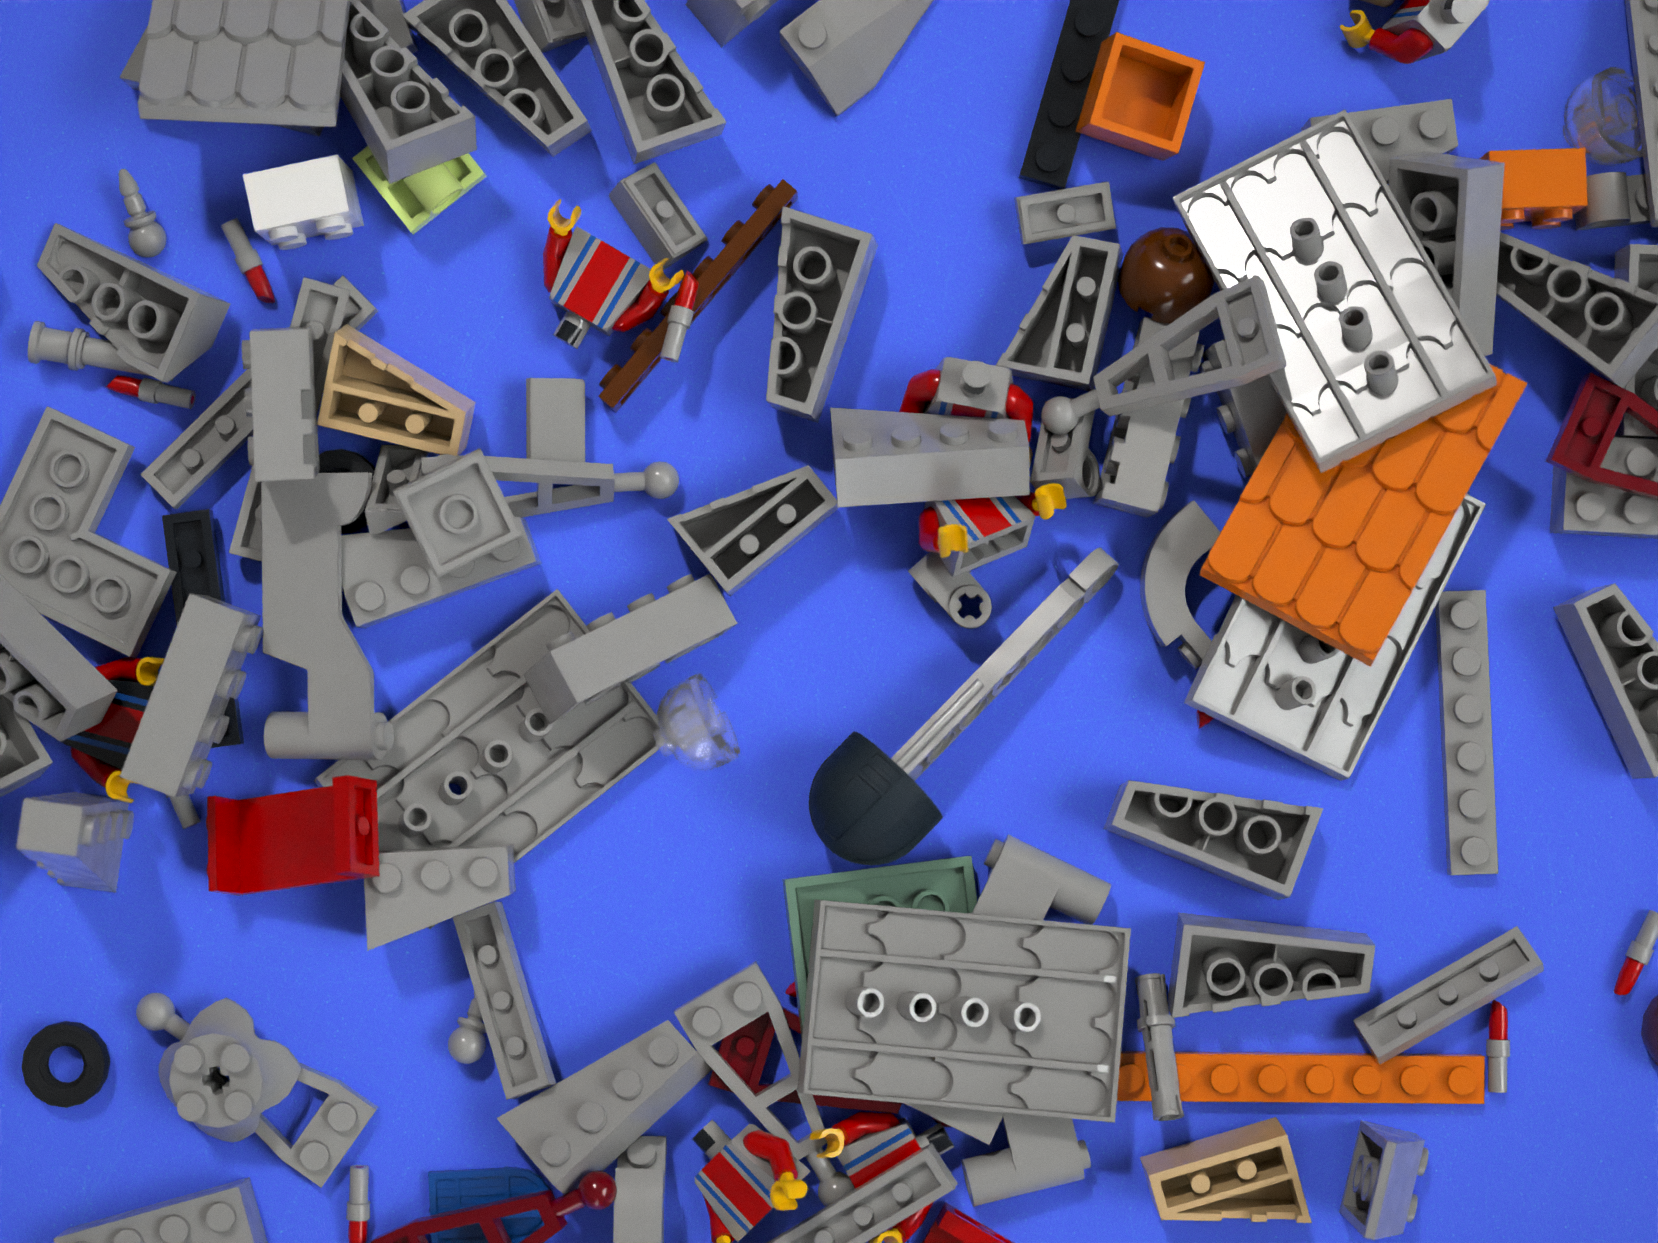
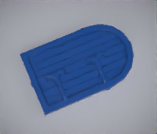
M505 1166L503 1168L429 1171L430 1215L549 1190L550 1188L541 1176L529 1169ZM538 1210L500 1218L512 1243L521 1242L544 1225ZM479 1223L431 1233V1243H488Z

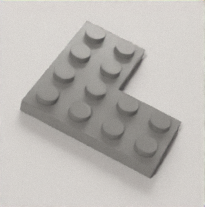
M47 406L0 504V574L40 614L120 653L137 658L177 572L95 533L135 447Z

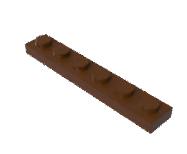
M784 179L775 188L768 184L759 193L752 203L756 211L744 224L740 220L736 221L722 238L721 242L726 246L714 260L707 256L692 273L699 282L692 310L694 315L691 324L780 221L782 206L791 208L797 201V190ZM678 292L662 308L660 314L665 318L653 332L646 328L633 342L630 350L634 355L623 368L615 364L599 383V386L604 390L598 397L614 412L617 413L662 360L660 354L669 325L667 320Z

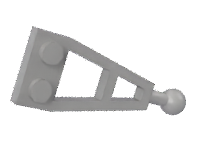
M1256 274L1211 295L1095 375L1093 380L1096 389L1072 400L1063 396L1051 398L1042 408L1041 419L1043 425L1054 434H1065L1075 428L1079 417L1099 408L1108 416H1114L1245 385L1288 366L1265 281ZM1220 318L1232 366L1175 380L1168 352ZM1149 364L1151 365L1155 385L1118 394V385Z
M442 454L436 457H422V476L464 455ZM484 456L496 480L537 483L536 492L504 497L514 517H528L614 502V492L645 491L653 498L665 499L673 495L679 485V476L676 469L671 464L663 461L651 463L643 472L614 473L613 464ZM553 484L572 485L553 489Z
M756 961L674 1010L675 1016L696 1051L771 1134L784 1138L789 1142L792 1155L800 1160L806 1157L820 1181L818 1196L825 1207L856 1189L847 1174L836 1172L829 1158H817V1154L824 1152L822 1146L827 1144L825 1137L810 1140V1134L797 1141L768 1108L769 1105L797 1090L800 1057L781 1003ZM769 1012L790 1074L755 1094L712 1045ZM797 1092L811 1133L814 1130L825 1129L814 1096Z
M150 993L144 996L137 1005L136 1016L144 1028L151 1031L164 1029L181 1041L190 1024L175 1014L174 1004L168 996L162 993ZM299 1062L302 1069L297 1081L327 1093L329 1096L294 1145L262 1113L260 1115V1125L255 1130V1133L283 1162L322 1188L378 1109V1106L341 1080ZM218 1068L213 1072L219 1084L225 1085L230 1081L226 1076L221 1075Z

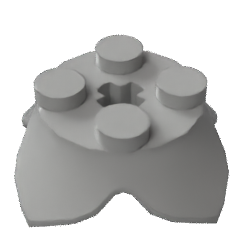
M226 997L214 1002L198 1013L192 1020L183 1039L180 1042L171 1044L164 1051L159 1063L158 1073L160 1083L167 1098L177 1107L181 1118L186 1121H193L199 1129L209 1136L234 1143L253 1134L260 1125L261 1113L279 1104L290 1094L298 1080L302 1067L287 1047L277 1041L264 1040L257 1037L254 1021L247 1010ZM217 1067H220L221 1075L229 1076L230 1081L225 1085L219 1084L214 1077L213 1072L217 1070Z

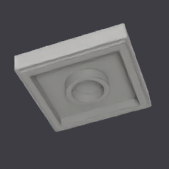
M480 448L392 490L436 579L523 537Z

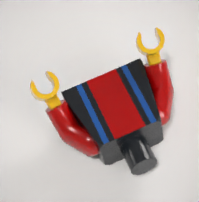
M124 657L96 666L95 668L118 691L101 723L61 741L71 747V757L93 781L106 788L107 795L112 799L131 804L134 799L129 798L127 795L128 785L132 781L120 777V774L156 683L159 667L163 664L165 658L145 657L142 659Z

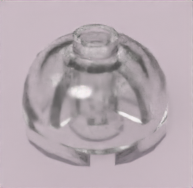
M1609 67L1576 85L1565 103L1563 120L1564 138L1572 148H1585L1586 160L1592 164L1616 166L1643 156L1636 94L1632 90V87L1635 86L1634 77L1622 68Z
M697 673L679 682L665 693L659 702L657 710L660 728L653 731L657 746L665 757L673 754L681 765L689 769L708 771L739 758L740 747L726 712L721 713L714 702V699L718 698L716 693L701 673Z

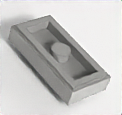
M1109 182L1014 197L1020 239L1023 245L1116 229Z

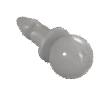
M121 169L118 173L119 190L121 195L124 196L123 201L127 212L131 215V217L123 221L124 225L130 228L128 234L129 245L139 256L154 257L165 248L167 241L166 233L163 227L154 221L157 216L156 212L145 211L146 206L142 195L138 192L137 182L128 170Z
M475 991L474 999L471 1000L467 1012L468 1018L458 1017L457 1023L459 1028L452 1032L448 1040L450 1055L454 1060L463 1064H470L479 1060L486 1048L483 1034L487 1032L485 1025L482 1023L483 1019Z

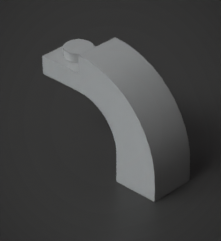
M1193 500L1174 514L1161 527L1152 540L1142 565L1140 597L1148 627L1160 646H1168L1178 637L1183 643L1177 648L1188 664L1196 670L1201 666L1212 641L1189 612L1185 597L1186 580L1194 563L1213 547L1221 532Z
M640 1136L617 1159V1168H615L617 1194L614 1199L613 1243H664L666 1136Z

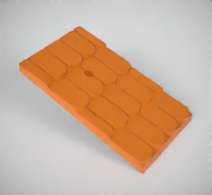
M1490 364L1496 375L1497 385L1479 394H1474L1473 397L1434 417H1429L1428 420L1390 439L1387 438L1384 442L1347 461L1343 460L1340 462L1341 464L1323 473H1320L1286 413L1284 420L1243 490L1238 503L1210 550L1199 575L1371 667L1524 392L1527 383L1509 373H1504L1503 370Z

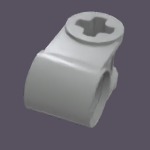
M929 552L908 570L909 574L935 603L938 602L954 622L961 627L967 629L978 628L984 625L990 618L992 611L991 599L970 574L971 571L952 577L940 555ZM966 595L971 600L977 596L980 597L983 601L979 606L982 615L977 619L971 615L966 616L964 619L959 616L958 612L962 609L961 602L959 601L961 597Z

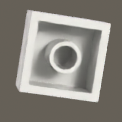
M337 154L243 175L254 231L271 245L278 244L280 250L307 245L306 238L323 234L326 240L345 238L353 235L352 228L364 226L353 172Z

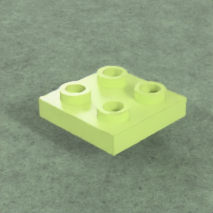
M369 146L352 158L413 235L487 177L469 153L391 184L386 179Z

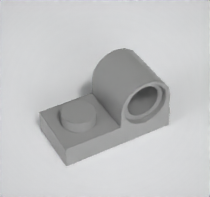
M1607 172L1587 176L1588 206L1575 213L1576 230L1651 223L1645 174L1626 176V172Z
M1095 410L1079 417L1075 428L1065 434H1054L1047 430L1041 422L1030 480L1036 489L1046 484H1060L1063 486L1065 499L1093 497L1098 493L1100 486L1099 466L1095 456L1088 448Z

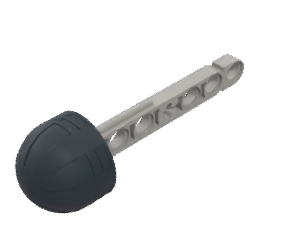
M1100 547L1092 551L1069 574V578L1061 583L892 758L863 735L855 731L852 732L823 762L816 772L810 788L809 813L813 827L821 841L839 857L863 865H880L895 861L916 847L943 819V816L915 780L1066 626L1083 605L1088 603L1117 570L1118 562Z

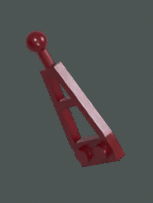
M1591 372L1585 374L1545 462L1590 483L1658 499V482L1601 468L1625 411L1657 435L1658 411L1634 393Z
M782 1006L789 1028L801 1034L799 1015ZM769 1012L723 1038L718 1050L721 1056L755 1094L771 1085L759 1083L775 1033ZM712 1069L708 1085L733 1092ZM797 1090L778 1100V1102L801 1104ZM813 1095L817 1106L896 1114L899 1113L901 1104H904ZM933 1118V1120H934L937 1124H938V1123H941L943 1127H951V1126H949V1125H947V1124H945V1123H943V1122H941V1121H939V1120Z
M592 1171L582 1178L578 1189L556 1199L552 1190L549 1189L421 1217L377 1236L370 1243H428L426 1234L475 1223L480 1224L488 1243H512L500 1218L532 1210H538L544 1225L519 1243H544L567 1225L564 1216L583 1207L602 1210L610 1206L615 1200L617 1186L612 1176L608 1173Z

